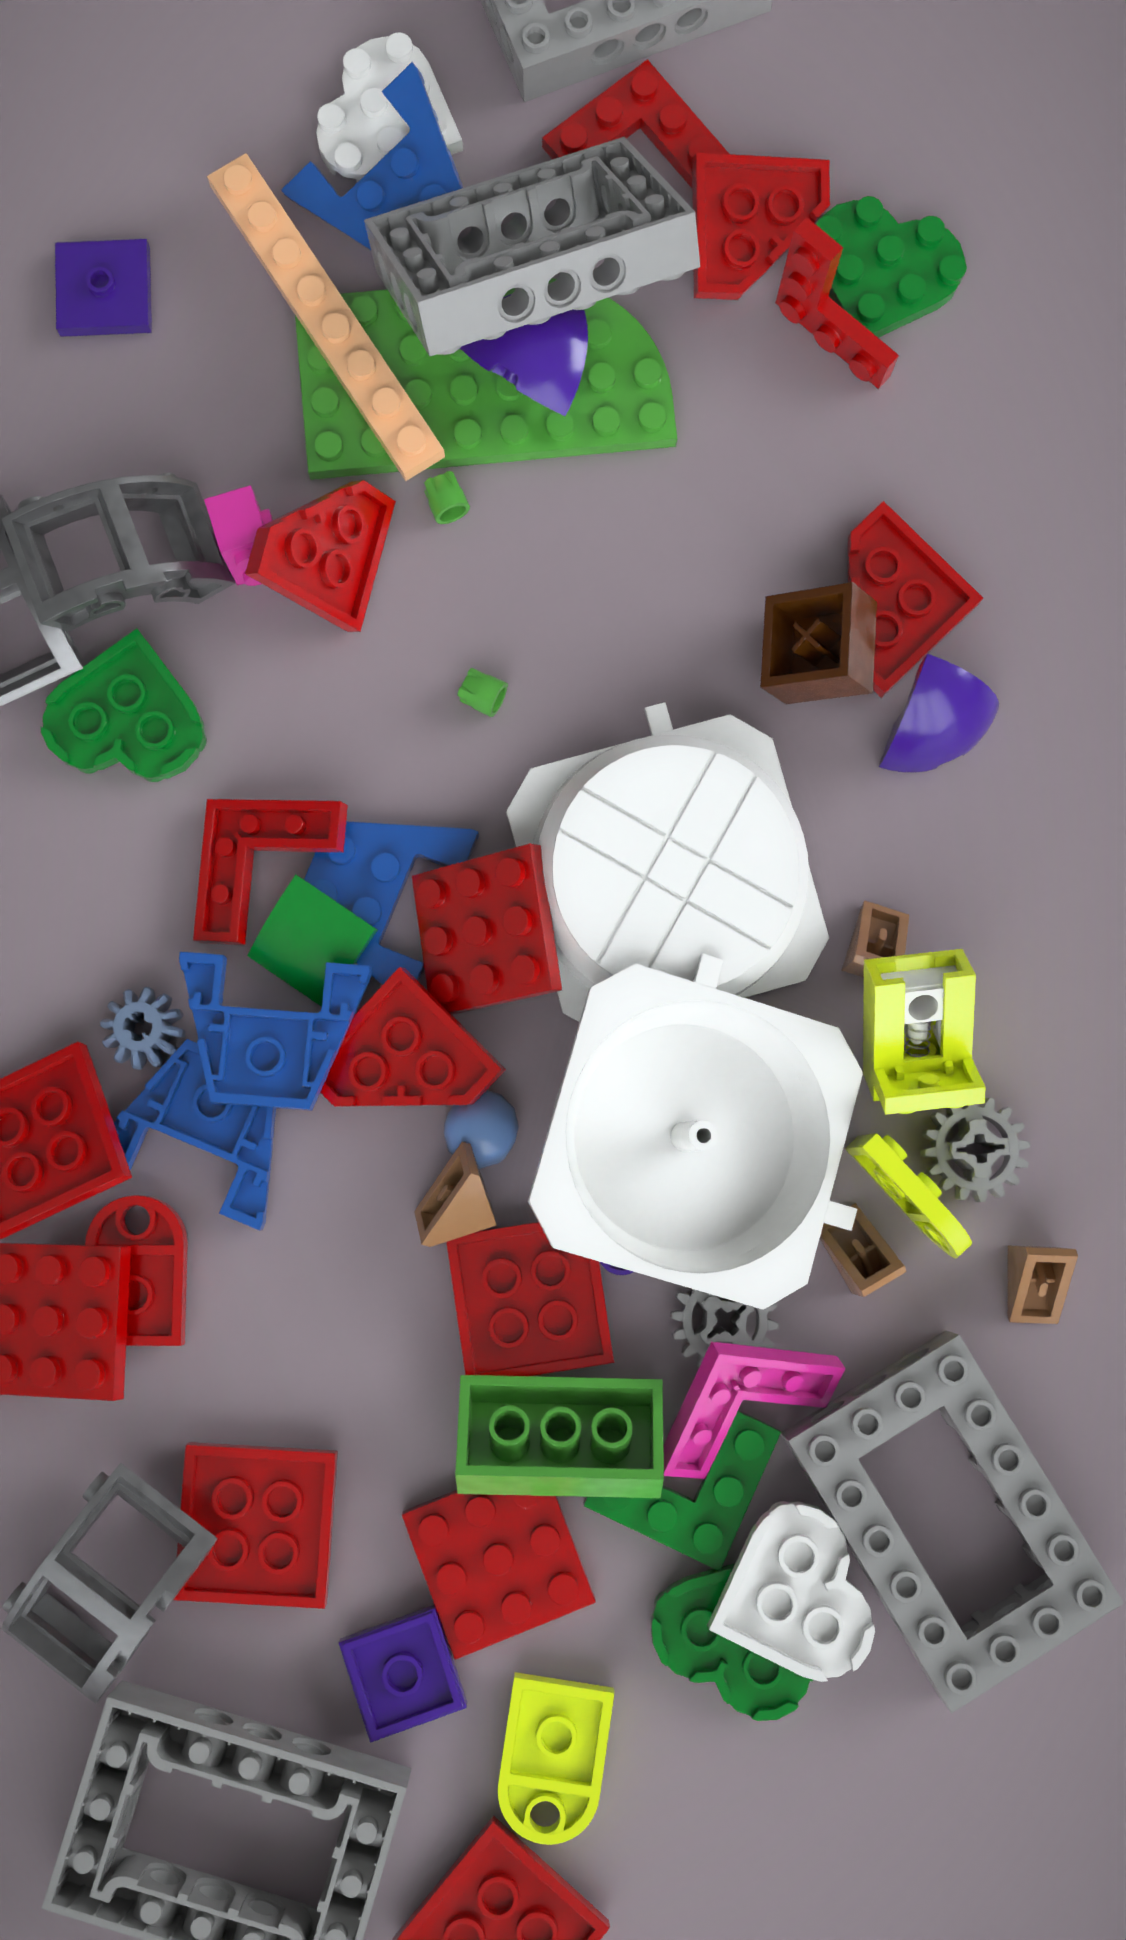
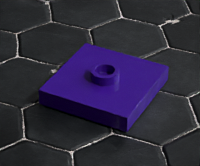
M147 239L55 243L56 330L60 337L152 333L150 246Z
M435 1605L340 1638L339 1646L370 1743L467 1708L468 1703Z

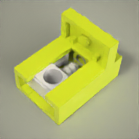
M963 949L864 960L863 1075L873 1101L880 1100L885 1115L895 1113L910 1114L915 1111L939 1108H961L965 1105L985 1103L986 1087L972 1059L976 974Z

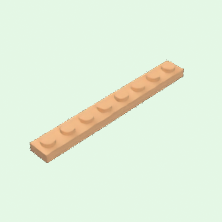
M247 153L209 174L207 178L210 187L404 480H409L445 458L443 447Z

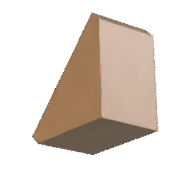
M864 900L841 971L864 978L865 959L905 955L909 914Z
M461 1142L414 1211L421 1245L432 1247L497 1225L487 1189L472 1146L469 1143Z
M854 1203L849 1206L857 1209L852 1231L823 1223L820 1240L851 1293L865 1297L907 1271L905 1265L857 1204Z
M1008 1245L1009 1322L1059 1323L1078 1258L1076 1249Z

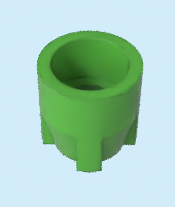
M447 471L433 478L430 477L424 482L426 486L424 492L431 512L438 524L452 523L468 513L470 505L452 471Z
M470 668L462 686L459 688L457 696L460 697V702L471 706L473 709L489 717H494L503 703L508 683Z

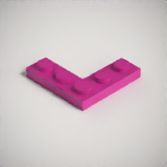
M711 1341L663 1445L664 1476L705 1479L743 1400L826 1408L846 1369L845 1366L834 1355Z

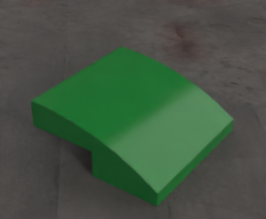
M295 874L264 923L247 956L322 1007L326 962L355 964L378 929Z

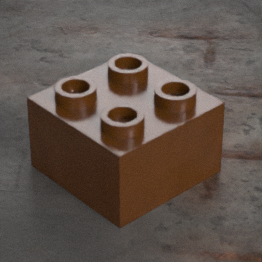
M854 582L765 596L760 688L785 704L872 694L877 601Z

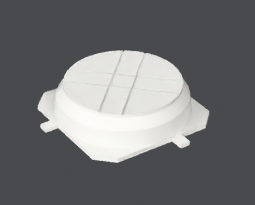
M664 702L644 708L651 736L530 768L506 814L516 847L529 843L541 845L543 874L551 911L562 991H557L563 1014L580 1022L589 988L635 963L693 981L701 954L724 960L716 989L743 998L806 981L824 949L829 935L808 864V852L804 834L791 805L773 738L731 714L673 730L667 706Z
M701 954L693 981L635 963L589 988L564 1077L556 1097L553 1115L528 1203L552 1248L764 1310L808 1284L823 1223L852 1231L857 1209L830 1201L863 1072L838 1027L716 989L724 962L722 959Z

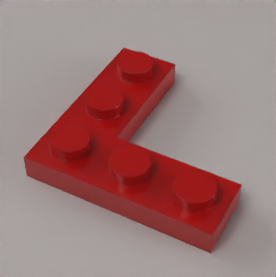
M648 59L542 137V148L553 160L618 138L625 137L627 139L637 130L641 129L691 188L692 159L696 152L729 154Z
M806 217L793 231L775 303L790 322L800 323L812 333L822 349L830 353H836L848 363L850 370L857 378L865 382L869 381L879 389L891 376L899 355L828 297L843 247Z
M207 799L193 941L203 944L245 945L254 851L344 853L348 805L342 801Z

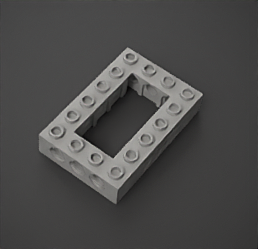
M480 0L524 102L770 12L773 0H585L548 13L543 0Z
M625 137L364 220L376 272L429 356L451 354L459 350L461 346L478 340L497 339L503 336L506 331L527 324H542L548 321L551 316L572 309H587L592 307L596 301L615 295H629L638 291L642 286L660 280H675L680 278L684 272L700 267L695 211ZM557 199L556 204L551 209L545 211L549 202ZM515 212L510 222L502 224L503 219L507 215ZM472 226L467 236L458 238L463 229ZM605 258L604 262L599 267L595 268V265L600 260ZM560 273L556 281L548 284L554 275ZM515 288V291L509 297L503 298L507 291Z
M947 1330L831 1401L826 1408L818 1409L781 1432V1435L829 1515L839 1525L841 1532L846 1538L848 1547L936 1694L951 1713L957 1711L1124 1604L959 1334ZM937 1409L940 1410L946 1424L954 1428L972 1456L968 1459L972 1467L981 1472L998 1498L994 1502L997 1508L1011 1519L1025 1542L1021 1546L1031 1561L1045 1571V1574L1028 1585L1024 1586L1019 1583L1012 1589L1015 1593L983 1613L980 1610L975 1611L971 1614L973 1619L959 1627L859 1461L860 1457Z
M122 1680L107 1696L41 1909L141 1940H363L412 1768ZM149 1762L164 1772L172 1773L173 1769H177L212 1780L211 1786L221 1789L223 1784L262 1795L261 1801L269 1804L275 1799L313 1811L312 1817L322 1820L337 1818L348 1806L318 1907L123 1848Z

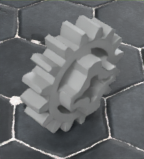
M985 1098V1103L980 1104V1107H978V1104L965 1105L963 1109L946 1108L948 1116L938 1112L933 1113L930 1118L937 1126L936 1130L922 1131L921 1136L931 1141V1148L921 1150L920 1156L932 1157L934 1163L926 1169V1174H940L943 1177L938 1185L941 1191H947L955 1186V1199L966 1200L970 1191H972L975 1202H986L987 1190L995 1198H1001L1005 1196L1003 1182L1011 1186L1020 1183L1017 1175L1013 1173L1014 1169L1028 1168L1029 1162L1019 1157V1150L1029 1148L1030 1142L1018 1141L1016 1135L1025 1126L1023 1122L1010 1124L1007 1121L1012 1113L1010 1107H1005L995 1112V1099ZM961 1120L958 1123L959 1132L951 1142L945 1143V1138L950 1128L957 1121ZM986 1120L999 1130L1002 1138H998L987 1129ZM972 1143L993 1147V1150L983 1151L982 1154H977L976 1156L967 1154V1152L958 1153L956 1151L957 1148L966 1147V1145ZM1005 1155L1000 1169L992 1176L991 1167L1000 1156ZM947 1160H952L963 1169V1176L967 1180L958 1176L950 1168Z
M692 1289L689 1295L682 1292L676 1293L675 1297L684 1306L682 1310L670 1312L671 1318L682 1322V1327L673 1331L672 1335L674 1339H687L688 1343L681 1351L685 1357H689L696 1352L699 1354L696 1365L698 1368L711 1341L773 1348V1342L765 1337L767 1330L779 1329V1323L767 1317V1313L777 1308L776 1303L763 1310L729 1299H721L715 1295ZM698 1302L703 1308L702 1324L693 1332L692 1313ZM720 1308L727 1313L735 1309V1314L731 1318L734 1327L728 1332L722 1327L714 1331L713 1326L718 1322L714 1313ZM755 1308L757 1321L755 1332L751 1338L746 1332L747 1316Z

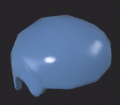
M488 1090L473 1105H453L444 1123V1137L448 1152L453 1155L462 1141L471 1144L479 1169L498 1164L504 1160L512 1149L519 1130L515 1108L501 1094Z

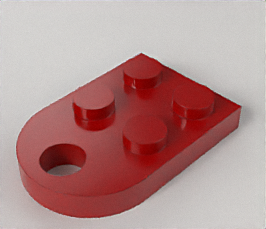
M143 1195L126 1196L116 1199L104 1206L93 1218L86 1234L85 1245L131 1246L126 1346H182L185 1344L188 1238L184 1223L178 1213L160 1199ZM137 1205L145 1208L150 1216L148 1228L139 1235L130 1232L125 1224L127 1212Z

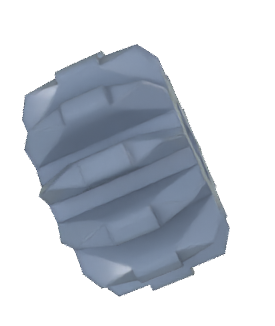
M144 987L138 999L134 991L127 989L123 992L124 1007L114 1001H110L107 1005L109 1010L115 1013L116 1016L114 1020L102 1019L100 1022L102 1028L113 1030L114 1032L102 1040L103 1046L106 1048L118 1047L113 1059L123 1064L131 1058L133 1069L142 1070L147 1058L152 1066L161 1067L163 1065V1058L160 1051L163 1050L173 1055L177 1050L175 1045L169 1043L171 1037H185L186 1031L184 1029L172 1026L184 1014L180 1009L168 1010L172 997L165 993L155 999L154 989ZM142 1018L152 1024L151 1033L142 1034L143 1040L141 1035L134 1033L137 1022L144 1024Z

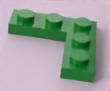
M738 1410L706 1478L702 1479L694 1500L663 1485L660 1498L586 1497L583 1505L715 1570H720L781 1431Z

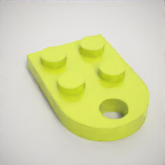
M877 1133L859 1135L845 1148L910 1220L941 1250L957 1259L972 1245V1241L965 1229L938 1199L942 1195L939 1187L923 1172H920L917 1176L903 1162L908 1157L906 1152L892 1137L886 1134L881 1138Z
M514 1672L499 1772L498 1800L507 1823L523 1838L538 1844L552 1845L563 1843L579 1835L593 1819L600 1799L614 1700L613 1687ZM542 1801L553 1803L560 1812L558 1820L550 1826L536 1824L531 1818L530 1812L537 1803Z

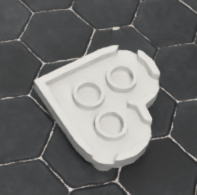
M398 32L390 36L370 39L357 48L347 51L344 55L342 82L345 94L323 105L317 114L318 127L316 134L321 159L332 174L336 175V172H338L343 177L353 178L358 182L409 133L410 127L381 91L411 62L415 64L423 76L426 91L437 114L440 129L451 155L463 151L462 138L431 66L420 49L412 44L408 35Z
M785 1501L777 1502L758 1519L745 1541L707 1624L710 1631L802 1677L820 1682L828 1681L826 1678L840 1677L851 1669L853 1672L857 1670L870 1653L875 1634L871 1609L868 1603L865 1601L860 1590L846 1580L850 1557L847 1552L846 1538L841 1532L839 1525L819 1507L799 1501L790 1503Z

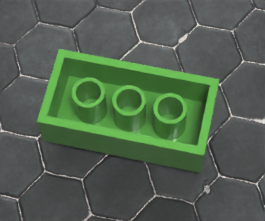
M460 1375L455 1471L457 1493L660 1498L664 1481L663 1379Z

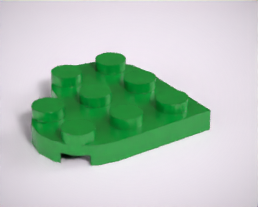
M866 196L860 200L837 204L816 223L819 228L843 247L829 297L878 338L941 308L952 299L966 273L967 266L960 242L950 230L945 228L943 221L936 216H926L921 220L915 219L898 223L888 210L883 208L879 199Z
M137 628L83 666V669L76 671L62 681L45 700L47 707L43 714L41 734L48 749L66 765L77 768L86 774L104 770L120 762L132 774L143 777L149 782H159L186 771L198 758L207 743L204 733V722L196 705Z
M735 1563L722 1566L720 1570L711 1569L686 1576L670 1584L666 1590L660 1592L655 1598L654 1610L650 1620L652 1643L662 1664L668 1666L675 1674L684 1676L693 1683L715 1682L723 1700L727 1704H730L737 1712L749 1715L751 1719L756 1721L778 1720L794 1712L799 1707L798 1702L807 1693L809 1683L813 1679L802 1677L710 1631L707 1626Z

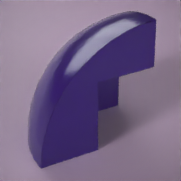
M572 309L551 316L548 321L542 324H527L506 331L503 336L497 339L478 340L463 345L460 349L487 371H492L513 383L517 391L545 407L566 416L580 384L588 347L586 314L584 309Z
M927 654L918 667L905 708L892 726L879 767L897 772H923L936 769L938 766L952 761L961 755L964 756L979 743L991 726L999 709L997 696L983 681L973 674L948 661Z

